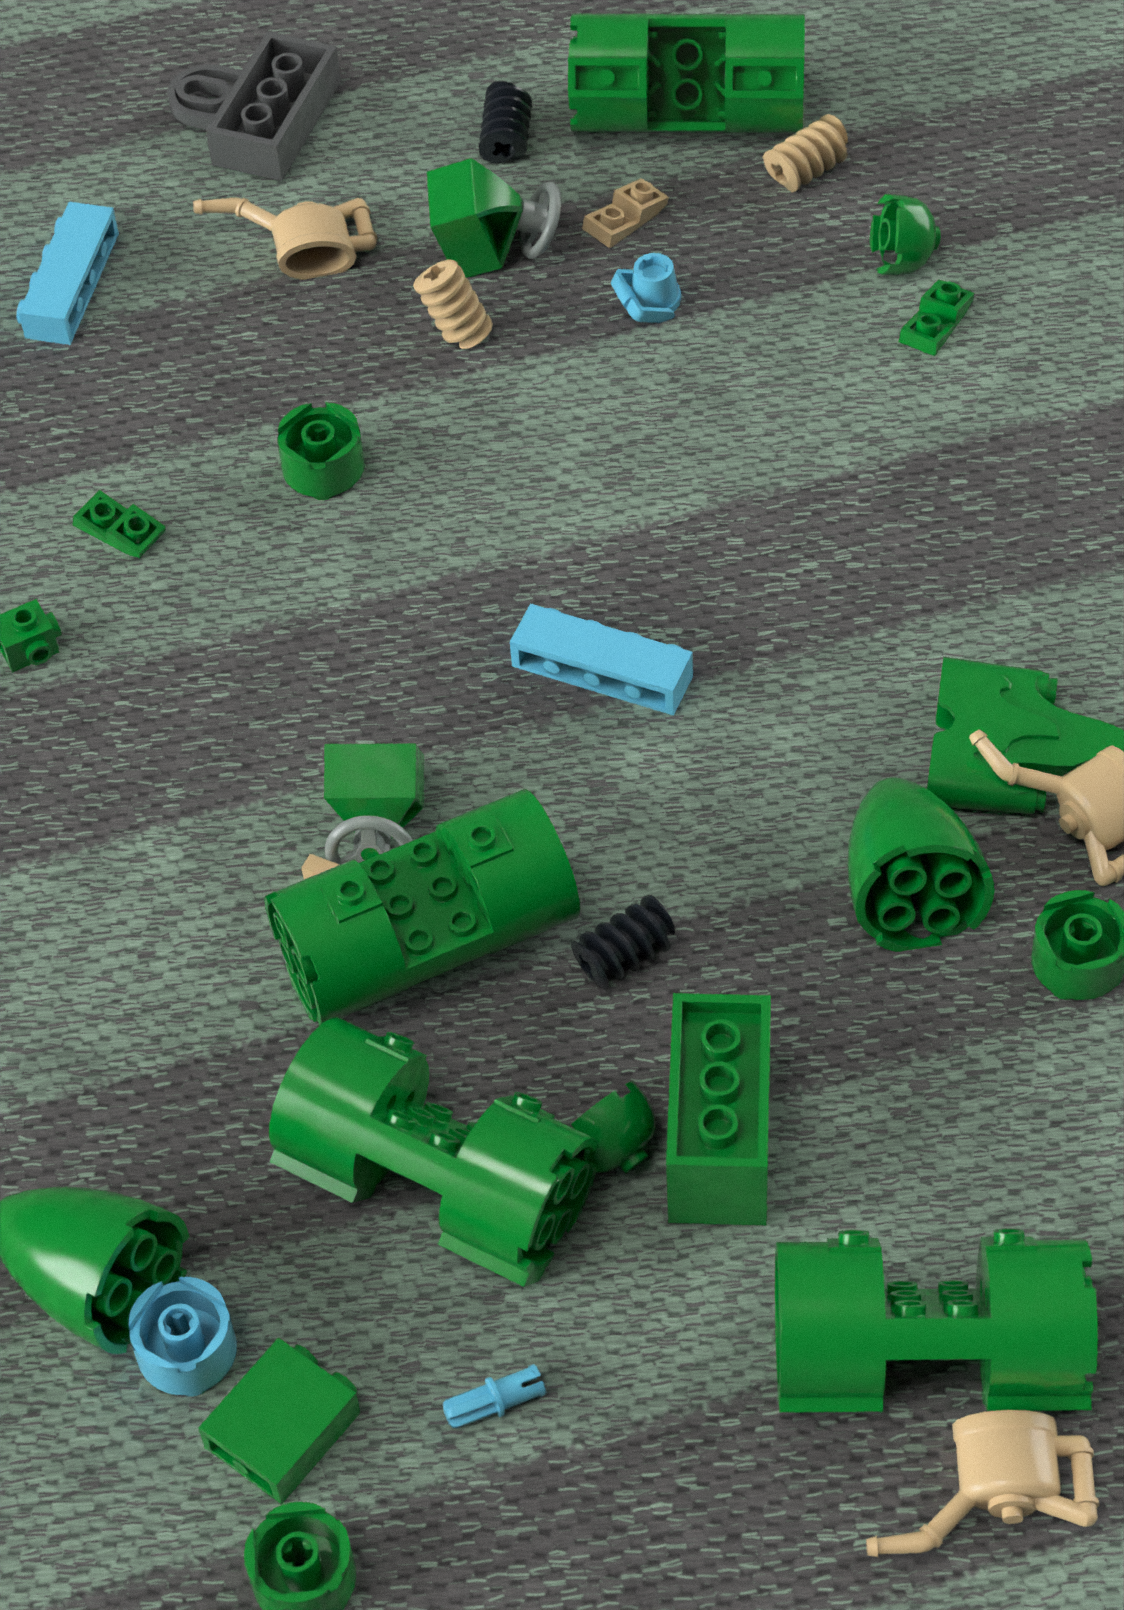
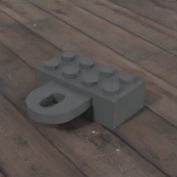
M267 31L243 70L221 65L205 64L191 67L179 73L168 87L167 94L170 110L173 116L183 124L206 129L213 166L283 181L341 83L337 46ZM199 91L218 95L220 97L216 99H205L197 96H192L189 94Z

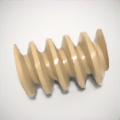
M826 114L819 120L809 124L808 127L799 130L796 135L788 137L785 142L779 143L773 149L766 151L763 155L764 165L773 179L789 191L795 192L799 190L801 184L806 185L811 182L813 177H820L824 169L830 170L834 168L836 162L841 163L846 160V144L848 142L846 129L841 120L834 115Z
M440 261L416 278L413 284L416 293L422 294L420 297L423 305L428 306V313L430 317L435 319L436 327L442 331L443 339L446 342H459L460 348L465 349L474 347L488 336L492 330L493 323L489 315L486 314L484 306L479 302L476 292L472 290L469 280L465 278L462 268L456 261Z

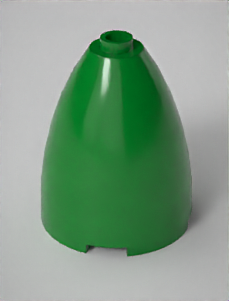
M891 777L880 780L871 787L861 801L853 820L848 846L849 888L858 924L875 938L877 945L895 952L942 945L940 937L958 935L968 927L975 930L991 908L995 889L987 862L967 826L944 801L917 783ZM911 894H914L924 927L932 932L930 936L924 939L914 937L904 930L915 919V910L910 898Z
M83 1187L31 1189L8 1195L0 1201V1259L13 1279L29 1298L51 1318L73 1334L108 1353H126L128 1344L131 1343L129 1314L138 1297L146 1289L161 1281L165 1285L179 1281L178 1277H186L188 1270L180 1267L183 1243L190 1238L184 1221L178 1215L166 1209L119 1193Z

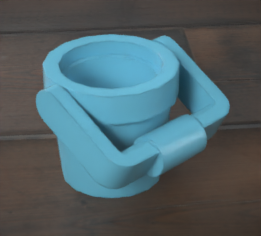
M661 253L645 254L637 259L633 270L618 269L611 280L614 292L634 320L638 322L661 323L675 317L674 311L679 307L681 301V290L676 280L672 260L668 256Z

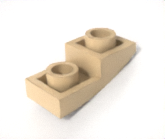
M641 178L614 190L612 204L584 216L582 229L608 248H611L656 216L668 204L669 197Z

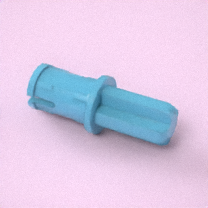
M532 1364L528 1368L497 1380H493L491 1377L485 1378L484 1385L446 1399L443 1402L445 1417L452 1428L462 1427L497 1413L498 1417H502L505 1415V1409L538 1396L546 1395L543 1380L527 1387H522L521 1385L537 1379L541 1375L535 1364Z

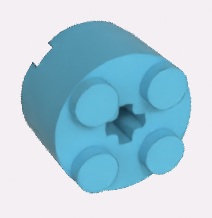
M178 1277L179 1281L163 1285L161 1281L154 1284L138 1297L129 1314V1335L135 1357L145 1379L152 1386L163 1392L191 1397L202 1394L205 1390L217 1384L228 1373L236 1356L237 1339L228 1308L221 1293L214 1286L201 1279Z

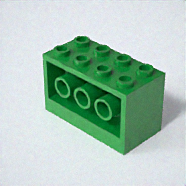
M673 993L666 1153L668 1223L767 1226L771 995Z

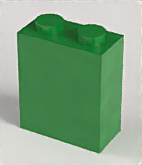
M278 1337L198 1429L205 1449L282 1505L361 1412L356 1394L357 1389L347 1377L339 1372H334L332 1375L318 1366L317 1359L306 1348L298 1344L291 1347Z

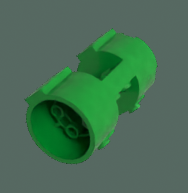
M572 13L570 31H577V36H573L569 43L568 57L569 109L577 110L574 118L570 119L572 132L797 133L803 129L805 14Z
M522 789L442 822L436 826L435 832L360 863L356 860H350L264 897L268 921L274 939H279V945L286 961L284 965L291 979L292 986L309 1019H312L313 1022L318 1021L319 1026L330 1018L337 1017L341 1019L407 991L409 987L487 954H494L572 921L580 915L579 893L564 847L546 811L537 798L527 789Z
M337 1017L330 1018L318 1026L295 1055L276 1095L269 1123V1140L274 1149L270 1163L352 1203L371 1198L376 1185L385 1177L390 1169L442 1194L439 1209V1225L443 1232L438 1242L439 1246L523 1287L538 1282L544 1274L546 1267L554 1258V1252L548 1250L550 1244H557L565 1231L570 1232L584 1208L598 1163L589 1160L590 1151L593 1153L599 1147L598 1141L581 1131L555 1120V1115L541 1109L543 1103L540 1100L521 1092H515L514 1096L495 1099L493 1104L487 1108L476 1123L468 1122L466 1126L451 1119L453 1112L442 1105L426 1102L424 1106L429 1085V1065L426 1060L427 1055L413 1049L414 1042L411 1039L393 1032H387L386 1036L379 1037Z
M1022 1229L993 1230V1237H981L977 1259L976 1288H968V1282L946 1280L938 1282V1289H918V1284L913 1281H891L887 1283V1289H885L882 1247L878 1238H869V1231L842 1230L838 1232V1238H827V1242H776L775 1341L779 1412H883L886 1360L959 1359L980 1360L982 1400L987 1411L1091 1410L1093 1382H1087L1085 1376L1086 1374H1096L1098 1319L1096 1287L1092 1286L1091 1276H1086L1084 1267H1092V1255L1087 1240H1034L1032 1236L1025 1237V1231Z

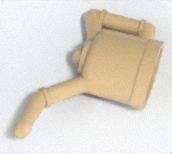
M223 198L203 201L198 199L193 201L194 213H235L238 217H244L272 231L280 270L289 277L301 280L345 272L354 265L356 260L355 252L374 249L378 239L377 234L373 231L370 220V208L362 198H355L335 207L305 201L283 210L277 216L250 203L246 198ZM352 217L355 220L358 236H349L345 219Z
M980 729L969 736L972 745L978 748L996 775L1008 782V785L1013 786L1017 784L1057 795L1061 817L1059 818V824L1067 834L1071 833L1074 837L1084 840L1093 877L1098 885L1107 886L1114 881L1119 882L1122 879V876H1124V854L1113 861H1108L1106 850L1124 841V752L1113 745L1108 746L1098 752L1095 757L1064 776H1057L1020 767L1017 763L1011 764L987 738L988 735Z
M1000 1410L971 1414L960 1418L952 1425L953 1440L956 1443L960 1491L927 1525H923L919 1532L881 1538L874 1536L866 1539L867 1555L878 1557V1554L923 1553L932 1550L934 1547L939 1548L943 1544L942 1540L973 1507L988 1510L991 1515L1002 1518V1521L1007 1524L1020 1523L1023 1521L1024 1516H1028L1037 1510L1083 1527L1092 1526L1097 1521V1508L1099 1506V1500L1095 1495L1092 1466L1094 1450L1085 1436H1058L1057 1422L1054 1417L1040 1412ZM1058 1457H1068L1071 1460L1075 1497L1073 1500L1059 1496L1061 1484Z

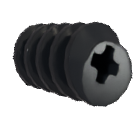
M494 81L485 92L483 120L478 147L479 154L483 160L490 163L500 164L508 160H519L525 155L528 148L527 141L529 139L528 131L530 129L532 98L527 91L515 86L513 83Z
M646 895L640 900V905H629L625 909V914H614L610 918V924L601 922L595 927L594 933L586 931L579 937V942L571 941V948L578 964L588 978L595 981L600 988L605 990L609 987L607 972H610L616 979L621 980L625 977L622 963L625 962L631 970L636 971L640 968L637 954L640 953L649 962L655 959L653 944L665 953L669 951L671 947L667 936L675 934V926L671 916L659 900L652 895Z

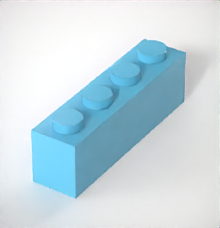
M68 202L63 216L57 218L53 238L50 244L45 245L39 269L37 272L32 273L29 291L25 300H21L17 307V321L19 324H22L25 339L71 345L119 234L112 207Z
M530 604L510 640L512 667L673 716L693 678V652L674 644H664L644 638L634 632H624L604 626L594 620H584L567 615L554 608H544Z

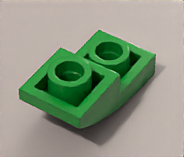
M938 279L921 297L919 311L901 328L899 343L935 356L968 311L974 300L975 293L961 288L954 282Z
M98 490L73 516L74 527L129 556L140 558L166 531L165 525L136 505L132 504L127 509L101 490Z

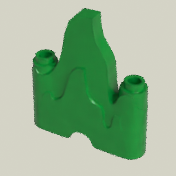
M943 656L935 722L944 731L937 732L933 737L927 790L938 796L950 808L1033 815L1035 811L1044 812L1047 792L1017 784L1013 786L1008 785V782L996 775L978 748L972 745L969 736L980 729L988 735L987 738L1011 764L1017 763L1020 767L1064 776L1095 757L1098 752L1108 746L1113 745L1124 752V730L1104 721L1078 715L1056 707L1054 704L1058 678H1049V673L1041 670Z

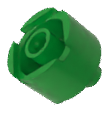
M325 402L326 407L312 408V403L298 406L283 417L278 427L277 444L282 473L286 483L298 493L314 497L317 500H328L334 495L350 489L357 483L365 469L361 433L357 418L349 409L336 403Z
M1072 890L1058 894L1044 905V910L1037 918L1031 953L1032 968L1038 980L1059 999L1089 1000L1098 998L1112 991L1122 981L1124 975V910L1111 899L1107 903L1094 897L1095 892Z
M291 1502L272 1509L265 1515L266 1519L259 1524L255 1531L254 1528L247 1537L244 1548L246 1571L255 1599L261 1609L344 1610L356 1582V1566L346 1528L339 1520L327 1513L325 1508L315 1503ZM305 1562L304 1565L298 1567V1563Z

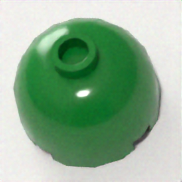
M885 194L877 204L884 205L881 215H873L870 248L872 253L880 250L882 260L885 251H895L897 260L894 264L883 260L884 266L876 269L879 274L884 275L911 274L922 268L930 259L933 250L939 247L941 239L940 228L936 226L934 217L927 205L920 200L903 195Z
M635 1081L625 1084L630 1093L621 1098L616 1091H613L571 1124L574 1129L598 1141L599 1147L594 1153L591 1151L589 1153V1160L598 1163L596 1173H608L621 1167L626 1174L649 1156L644 1148L654 1136L656 1120L650 1102Z

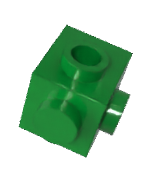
M37 599L0 614V652L12 673L29 665H41L47 662L52 655L60 652L56 637L62 635L59 624L52 612L44 613Z

